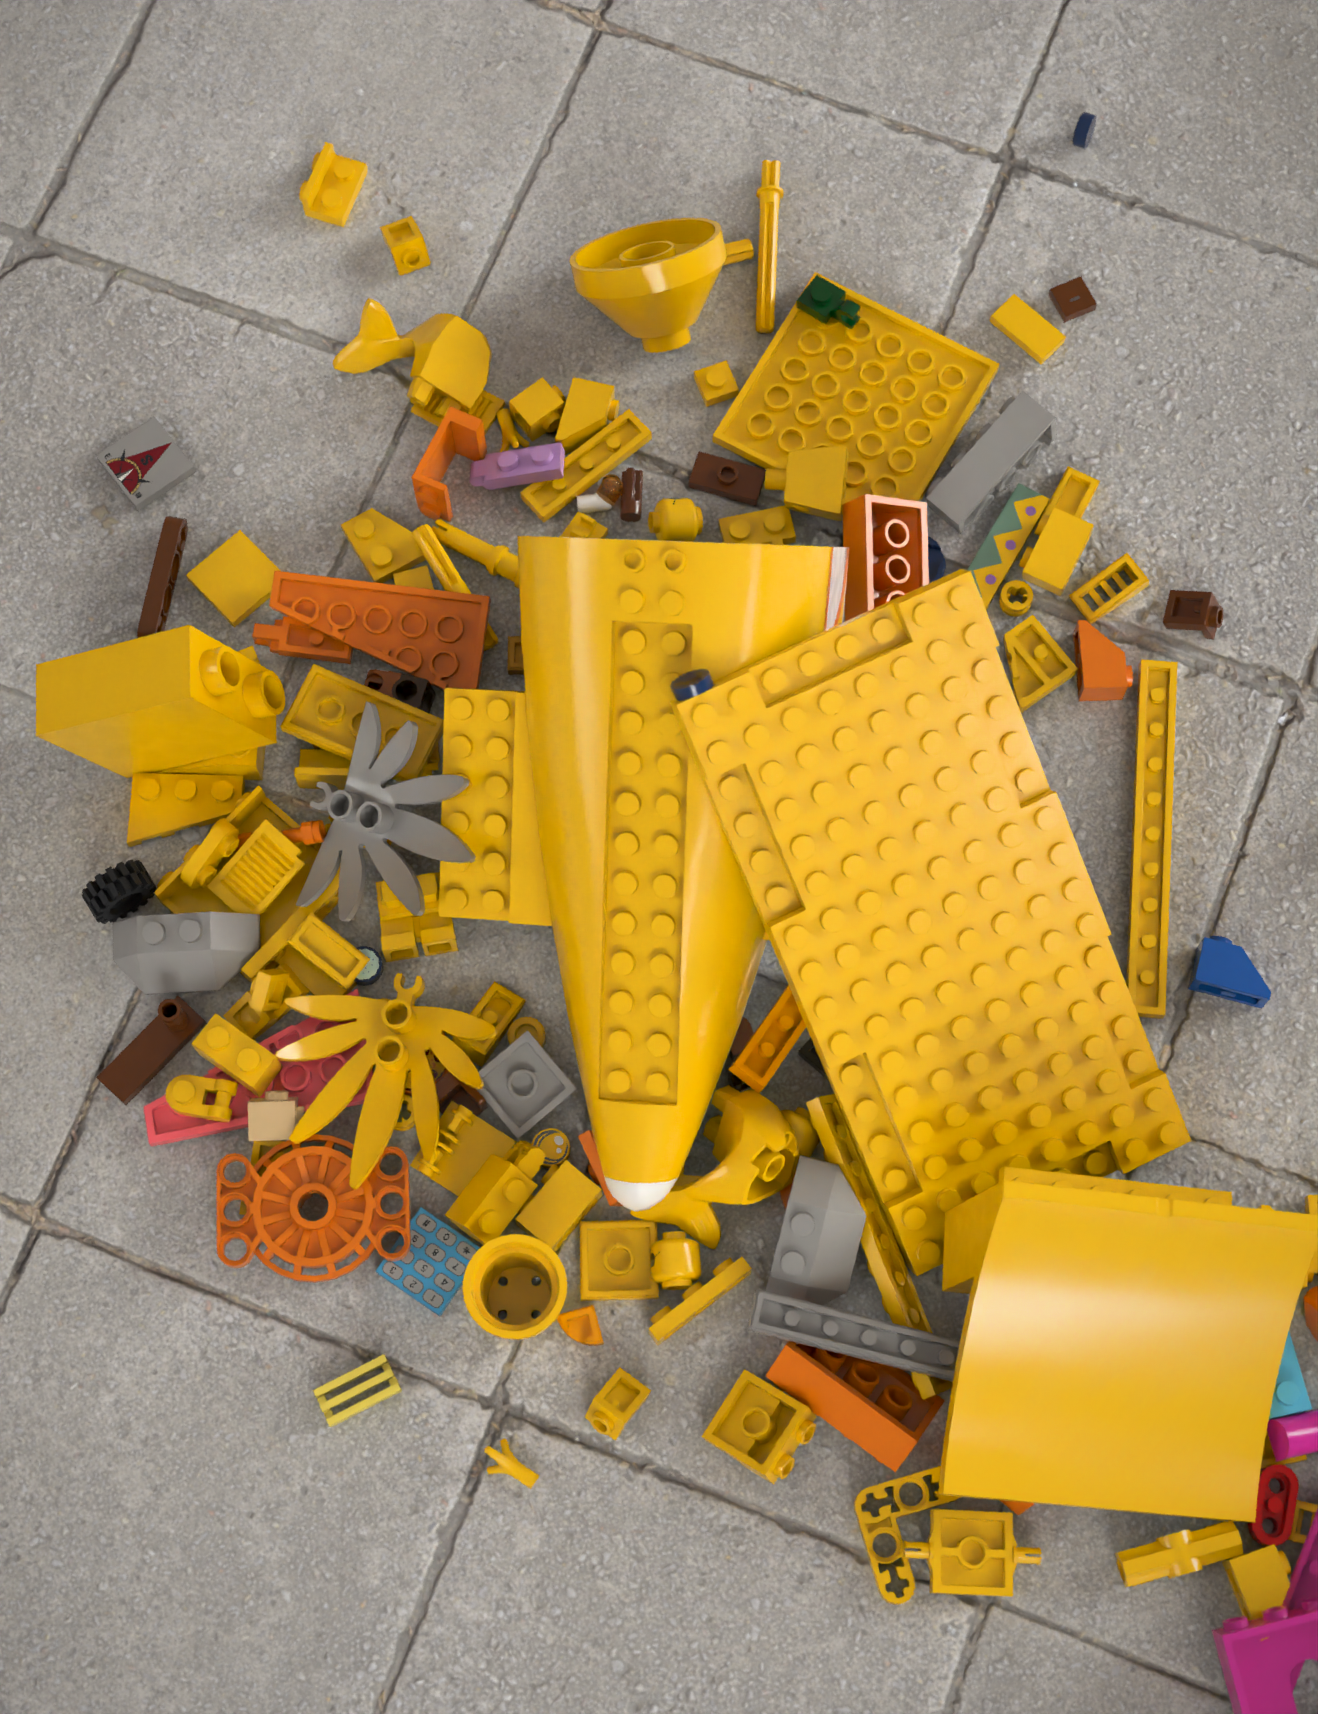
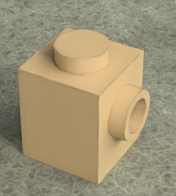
M285 1090L266 1091L265 1098H251L248 1101V1141L290 1140L289 1136L305 1113V1106H298V1097H288V1091Z

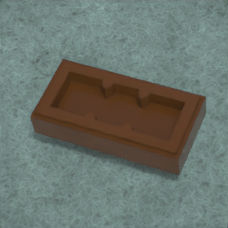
M699 451L688 487L756 506L765 481L766 470Z

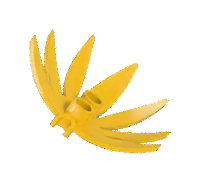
M397 973L394 978V988L397 991V997L390 1001L350 995H310L284 999L285 1004L289 1008L310 1017L327 1021H357L316 1032L283 1047L275 1053L281 1061L295 1062L321 1059L343 1052L363 1040L367 1041L334 1075L304 1113L289 1136L290 1141L294 1144L308 1139L335 1119L358 1093L373 1066H376L362 1106L354 1141L349 1186L352 1189L359 1188L380 1159L391 1138L402 1107L408 1071H411L412 1106L420 1147L425 1161L428 1164L434 1161L439 1136V1101L434 1075L426 1055L427 1050L431 1049L442 1065L463 1083L476 1089H481L484 1085L477 1068L467 1054L452 1040L444 1036L443 1033L463 1040H485L497 1035L496 1027L481 1018L465 1012L440 1007L415 1006L416 999L425 990V982L418 975L416 976L414 986L410 989H405V977L402 973Z

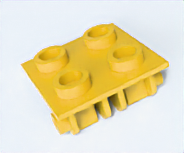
M451 1101L439 1119V1136L434 1161L428 1164L420 1148L410 1166L459 1197L491 1154L503 1158L510 1148H513V1144L516 1141L474 1115L468 1108Z

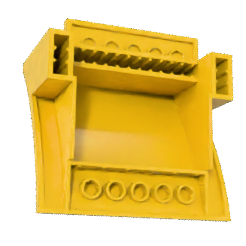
M1002 1167L999 1169L998 1184L945 1212L942 1291L970 1294L951 1389L938 1495L1245 1523L1255 1522L1260 1470L1273 1394L1296 1304L1318 1245V1215L1232 1206V1192L1013 1167Z

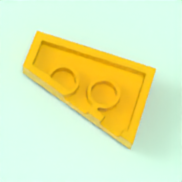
M133 773L127 832L128 846L133 847L142 844L144 840L158 836L162 838L175 835V832L193 826L202 827L216 823L221 818L226 819L236 809L237 801L244 794V776Z

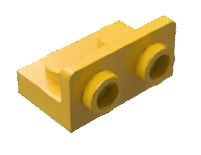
M325 142L321 153L317 152L313 158L312 173L309 180H305L300 188L299 200L302 201L305 216L344 228L368 173L367 164L335 154L333 144Z

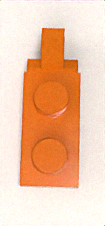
M283 616V620H275L274 625L254 624L252 635L254 644L268 646L272 653L282 656L351 664L353 647L290 617Z

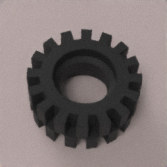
M132 859L128 860L125 864L123 862L117 863L113 869L112 867L105 869L106 872L104 874L99 873L94 877L95 881H89L86 884L87 888H84L82 891V897L96 921L106 924L108 921L110 923L116 922L119 917L121 919L126 918L127 914L131 911L133 913L138 911L139 906H145L148 903L147 899L153 898L157 888L140 860L133 861Z

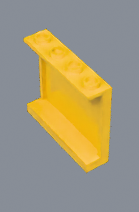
M258 785L252 792L244 793L237 801L236 809L226 819H219L210 831L223 820H227L239 830V834L254 832L265 819H268L280 831L301 826L267 798L263 789ZM303 842L294 843L303 851L298 857L305 865L260 915L261 948L241 968L240 972L250 983L258 975V971L276 969L279 966L277 962L286 953L285 949L289 946L286 941L310 912L323 920L338 904L340 866L330 885L314 902L307 907L296 906V902L322 845L321 843L305 845ZM199 844L194 845L188 850L183 858L184 862L174 872L170 871L160 879L157 884L158 889L154 892L160 903L173 914L194 912L235 913L208 887L203 888L200 886L192 889L180 879L184 866L198 849ZM236 851L222 859L216 868L217 874L233 857Z

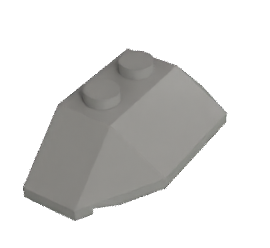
M194 912L135 916L112 923L113 961L146 995L220 991L241 972V968L261 948L260 915Z
M800 1155L766 1288L767 1292L819 1305H824L847 1293L867 1215L838 1164Z

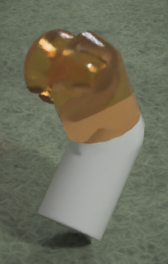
M608 474L602 479V483L595 494L576 496L578 511L581 513H591L612 509L623 491V483L620 478L615 474Z

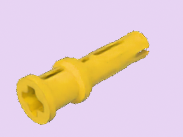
M442 519L436 520L435 525L439 527L432 526L431 529L441 544L486 566V570L490 575H500L514 582V586L519 589L518 556L509 552L507 546L497 545L495 547L444 522Z

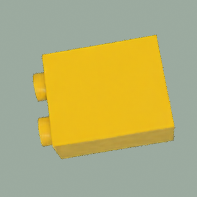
M191 625L36 664V736L126 778L133 777V773H152L277 743L276 715L281 714L285 707V692L279 677L273 671Z

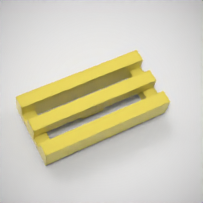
M385 1354L313 1390L329 1427H333L402 1392ZM380 1367L383 1368L384 1372L329 1400L326 1399L325 1395ZM387 1380L389 1381L390 1387L335 1415L333 1414L332 1408Z

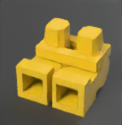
M440 872L416 875L425 902V912L422 916L413 915L399 901L384 880L375 882L381 927V945L386 962L420 957L418 942H421L425 956L459 951L452 917H439Z

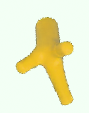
M504 408L497 411L496 416L502 431L500 452L508 451L510 444L513 448H518L519 444L524 448L529 447L530 443L516 430L509 409Z
M507 1439L500 1440L502 1453L490 1446L485 1447L484 1452L498 1463L497 1465L487 1467L488 1474H508L530 1489L534 1486L540 1475L515 1458L509 1448Z

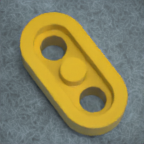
M227 820L219 822L209 832L184 866L180 879L192 889L200 886L206 887L217 875L218 871L216 868L222 859L230 856L238 847L240 842L238 839L239 830Z

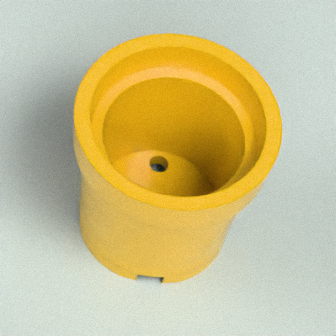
M522 1234L500 1236L484 1244L469 1261L463 1278V1298L473 1320L488 1333L508 1340L531 1338L545 1331L559 1316L567 1295L566 1272L558 1255L541 1240ZM535 1277L541 1279V1283L538 1286L532 1284V1280ZM506 1278L508 1283L505 1286H500L499 1280ZM501 1311H506L508 1314L504 1320L498 1317ZM534 1311H539L541 1315L536 1319H533L531 1316Z

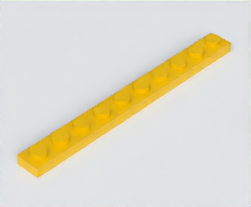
M1141 659L1138 667L1126 985L1139 1017L1163 1019L1166 1015L1178 662Z

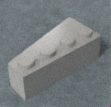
M1024 391L1016 398L1011 396L999 410L1001 415L992 425L987 423L981 428L975 437L977 442L968 452L966 450L961 451L951 464L953 469L945 478L938 477L927 491L929 495L926 499L929 508L960 534L992 503L994 499L992 493L995 490L1001 492L1014 481L1018 473L1017 468L1021 464L1028 467L1038 457L1037 453L1043 442L1050 446L1057 439L1055 417Z

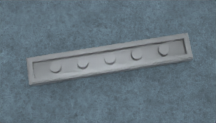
M759 1289L754 1294L747 1326L749 1331L953 1382L960 1345V1340Z

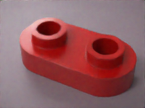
M1274 1464L1260 1470L1255 1522L1248 1523V1529L1251 1537L1263 1546L1281 1545L1288 1540L1292 1532L1299 1483L1295 1473L1285 1465ZM1272 1478L1276 1479L1280 1484L1278 1493H1273L1269 1488V1481ZM1265 1518L1270 1519L1273 1523V1531L1270 1534L1266 1533L1262 1528V1522Z

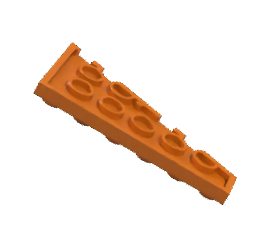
M274 570L269 603L271 609L344 644L347 643V645L414 677L429 680L431 685L443 691L444 688L448 687L479 689L491 605L490 596Z

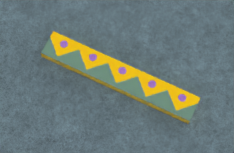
M1020 483L1017 484L967 569L973 575L986 610L1050 501L1049 498Z

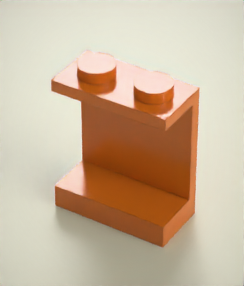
M451 406L411 477L417 506L421 513L430 519L438 520L441 518L448 522L453 517L448 487L440 482L455 454L457 453L473 461L484 460L487 454L483 420Z

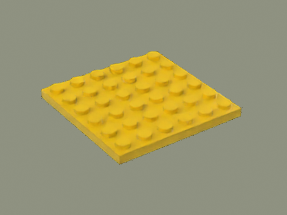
M814 272L804 290L816 275L846 291L845 300L853 301L860 306V310L857 313L860 316L859 321L852 329L844 326L833 317L824 324L797 308L796 301L714 432L712 442L764 469H787L788 452L847 446L849 456L844 504L864 494L921 501L998 372L1000 364Z

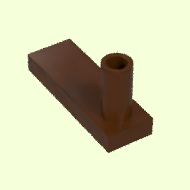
M178 995L174 999L163 1000L158 1006V1016L96 1078L123 1104L127 1105L207 1024L206 1021Z

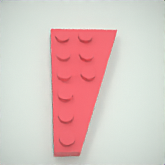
M357 988L356 990L348 993L347 995L360 996V993ZM309 1017L295 1026L290 1025L258 1044L275 1055L276 1051L306 1036L338 1025L356 1022L357 1020L327 1021ZM363 1040L343 1052L316 1060L293 1062L281 1061L278 1058L283 1068L260 1098H265L266 1091L285 1090L288 1091V1097H298V1106H305L306 1112L327 1083L367 1041ZM214 1067L208 1071V1074L202 1076L238 1083L217 1067ZM373 1068L358 1093L346 1107L364 1103L374 1073ZM238 1083L236 1096H232L229 1109L232 1110L230 1122H219L175 1112L169 1106L165 1094L143 1107L149 1144L154 1147L247 1128L248 1101L251 1098L259 1097ZM207 1093L205 1105H214L215 1093Z

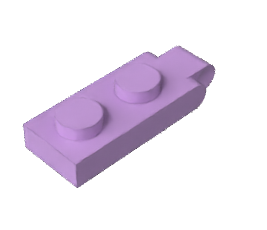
M558 442L487 454L484 460L471 463L469 482L473 486H483L485 489L492 490L564 478V448L562 443Z

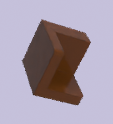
M450 1072L436 1083L439 1112L442 1115L451 1101L468 1108L477 1117L488 1108L485 1098L475 1088L463 1083Z

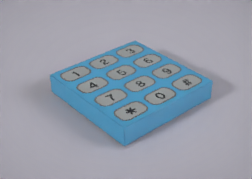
M420 1207L411 1220V1247L408 1254L403 1259L394 1262L383 1259L375 1272L440 1317L463 1285L466 1267L480 1247ZM400 1235L388 1253H397L404 1246L402 1235Z

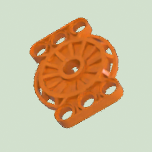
M314 1134L298 1144H294L290 1140L284 1141L263 1155L254 1167L247 1157L242 1154H227L218 1163L216 1171L218 1257L228 1267L238 1269L249 1264L256 1254L264 1265L278 1275L295 1281L312 1283L334 1280L354 1271L370 1257L375 1249L387 1261L394 1262L403 1259L411 1247L410 1174L407 1156L398 1147H386L359 1188L352 1189L349 1186L352 1159L343 1152L335 1150L334 1147L336 1144L353 1152L354 1145L335 1136ZM313 1141L326 1142L324 1147L307 1146L301 1148L300 1145L302 1143ZM290 1147L293 1148L292 1151L281 1155L274 1162L270 1161L279 1152ZM388 1155L400 1157L403 1163L400 1172L392 1176L384 1174L380 1169V1164L384 1157ZM237 1161L246 1166V1175L242 1180L234 1183L226 1180L224 1172L228 1164ZM265 1167L266 1170L260 1177L258 1173ZM313 1193H317L320 1197L328 1200V1211L320 1220L308 1221L302 1218L299 1208H302L306 1200L313 1197ZM395 1193L402 1197L403 1207L398 1213L387 1214L381 1209V1201L387 1194ZM234 1200H240L246 1205V1214L239 1221H230L225 1217V1207ZM390 1232H398L404 1238V1246L397 1253H387L382 1248V1239ZM368 1238L371 1243L365 1250L361 1245ZM233 1239H241L246 1243V1254L240 1260L233 1261L225 1256V1246ZM263 1242L268 1247L264 1254L259 1250ZM354 1252L359 1255L350 1265L336 1270L335 1264L346 1260ZM276 1255L284 1262L294 1265L293 1273L279 1268L271 1260ZM327 1267L328 1270L327 1274L316 1276L302 1275L304 1268L319 1269Z

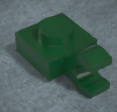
M818 275L815 276L797 299V308L824 324L833 317L844 326L852 329L860 319V316L857 315L860 306L853 301L845 300L846 291Z

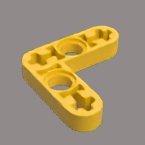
M941 1466L867 1487L861 1490L855 1498L854 1512L876 1586L881 1598L887 1603L893 1605L903 1604L913 1596L915 1590V1580L908 1558H903L902 1551L906 1550L902 1548L903 1540L896 1518L947 1504L961 1498L960 1496L938 1495L939 1490L933 1492L937 1500L929 1501V1488L922 1478L929 1476L930 1485L938 1483L940 1481ZM905 1483L916 1484L922 1492L921 1501L915 1506L905 1505L899 1497L900 1488ZM892 1488V1500L899 1510L898 1512L891 1513V1504L879 1508L877 1517H872L870 1511L863 1512L861 1505L867 1502L866 1495L872 1494L874 1500L884 1499L888 1497L884 1489ZM884 1533L890 1535L896 1545L892 1556L885 1558L878 1556L873 1549L874 1538ZM898 1558L901 1559L903 1567H894L897 1578L899 1580L905 1579L907 1582V1587L902 1589V1597L897 1598L894 1592L887 1593L885 1585L891 1582V1577L888 1569L880 1573L878 1564H890Z

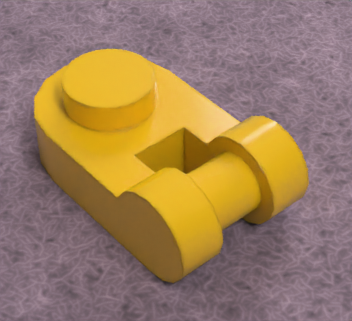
M179 1075L169 1082L165 1097L169 1106L179 1114L219 1122H230L232 1110L229 1109L232 1096H236L238 1083L225 1079ZM208 1092L216 1094L214 1105H205Z

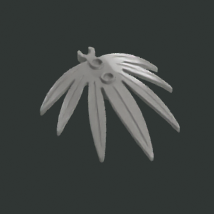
M365 703L344 790H338L333 784L317 782L316 786L325 791V799L321 803L312 800L310 802L311 807L328 812L334 820L312 865L296 906L307 907L314 902L330 885L340 866L338 890L339 920L350 921L357 912L364 894L366 865L362 848L365 846L380 875L399 901L413 915L422 916L425 912V902L420 883L406 860L387 843L388 839L409 851L428 858L452 863H473L475 861V855L472 850L451 830L429 818L399 809V805H428L448 800L469 786L468 778L446 774L429 775L406 780L386 788L384 786L388 780L393 778L405 766L413 753L418 736V725L415 722L408 720L391 738L378 756L381 744L379 713L375 704Z

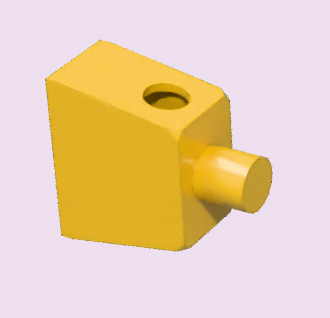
M832 446L788 452L787 469L766 468L765 489L784 491V503L786 508L843 521V504L845 501L849 456L847 446Z

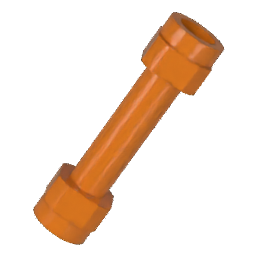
M322 820L303 822L301 827L281 831L293 843L303 842L305 845L324 842L326 837V828ZM254 832L238 835L240 842L235 850L236 852Z

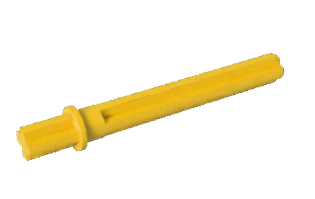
M767 159L762 161L761 186L756 190V196L759 199L760 223L755 329L758 333L769 334L774 331L778 212L780 199L783 198L784 191L779 187L780 162L778 160L771 162Z

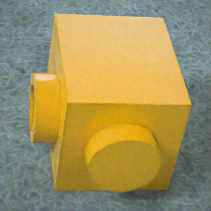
M543 377L509 400L512 419L532 442L544 433H551L558 429L564 404L566 403L565 396L556 385L551 387Z

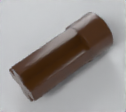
M627 468V471H622L620 518L623 521L637 522L641 520L642 470Z

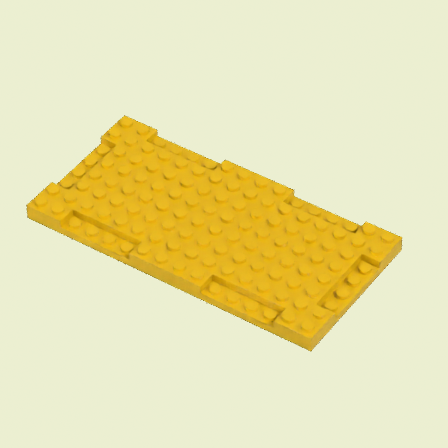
M962 569L713 682L714 686L702 694L682 701H677L676 699L670 701L905 1263L916 1276L943 1264L945 1212L998 1184L999 1169L1002 1167L1105 1177L1117 1170L1125 1174L1191 1141L1166 1073L1158 1068L1108 939V936L1111 935L1109 926L1057 792L1049 787L997 653L996 647L1000 645L971 571Z

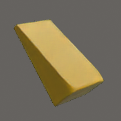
M494 981L470 1014L495 1026L498 1031L497 1035L489 1039L476 1041L453 1037L452 1041L467 1054L472 1062L483 1067L523 1008L526 1000Z

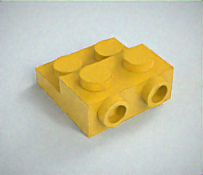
M744 1369L701 1437L774 1485L778 1477L784 1479L792 1471L795 1463L792 1455L800 1443L805 1445L812 1439L816 1431V1424L814 1423L816 1415L806 1405Z

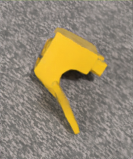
M368 298L362 310L359 334L336 355L332 364L336 370L355 374L367 372L394 359L415 357L410 373L413 381L409 387L407 397L422 406H426L432 394L436 393L442 397V400L434 414L443 420L450 406L460 411L472 408L487 383L492 351L486 336L481 331L453 314H435L406 334L399 335L386 309L380 303Z
M729 1085L714 1092L712 1104L723 1112L722 1117L718 1115L710 1118L703 1132V1135L714 1143L712 1154L720 1162L719 1166L696 1181L686 1185L673 1186L663 1200L653 1207L638 1212L630 1211L631 1215L643 1220L676 1225L710 1249H716L721 1238L720 1221L711 1202L749 1205L781 1191L792 1183L800 1157L796 1133L779 1108L768 1098L753 1089L740 1093Z

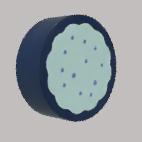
M360 946L357 949L366 955L370 961L354 981L357 985L368 986L379 980L384 966L379 953L375 949L368 946Z

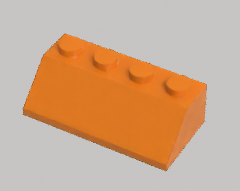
M864 494L843 504V547H849L845 593V621L929 584L927 502Z
M792 1341L787 1342L765 1375L778 1388L809 1407L815 1415L828 1422L840 1431L844 1437L855 1442L874 1456L878 1462L886 1465L895 1473L917 1444L945 1401L938 1395L922 1399L919 1390L913 1384L911 1376L900 1368Z

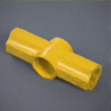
M1224 1521L1192 1532L1190 1529L1155 1538L1156 1542L1115 1553L1118 1571L1125 1587L1137 1586L1165 1576L1170 1579L1202 1570V1566L1244 1555L1242 1540L1233 1521Z

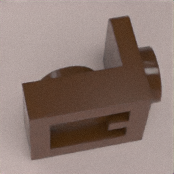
M1170 590L1163 624L1166 629L1202 631L1206 639L1214 640L1217 628L1222 626L1224 612L1212 592Z

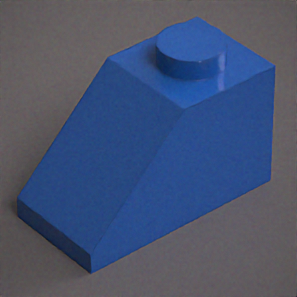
M1222 936L1203 938L1196 950L1188 989L1262 1009L1270 1000L1271 991L1241 946L1233 945L1230 939Z

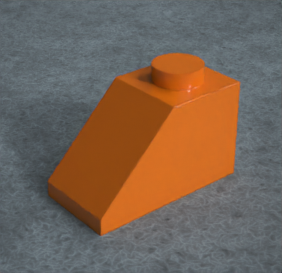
M1078 620L1073 632L1075 666L1078 668L1076 674L1078 700H1122L1127 688L1132 687L1133 684L1132 666L1126 665L1125 652L1086 620Z

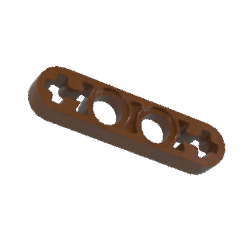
M167 516L164 520L138 624L137 638L165 631L187 539L188 523L185 518Z

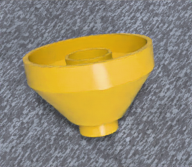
M674 218L639 224L601 236L577 249L571 255L569 262L576 291L630 336L641 338L644 351L659 353L680 348L690 342L689 327L697 321L724 265L727 253L721 225L718 222L706 218Z

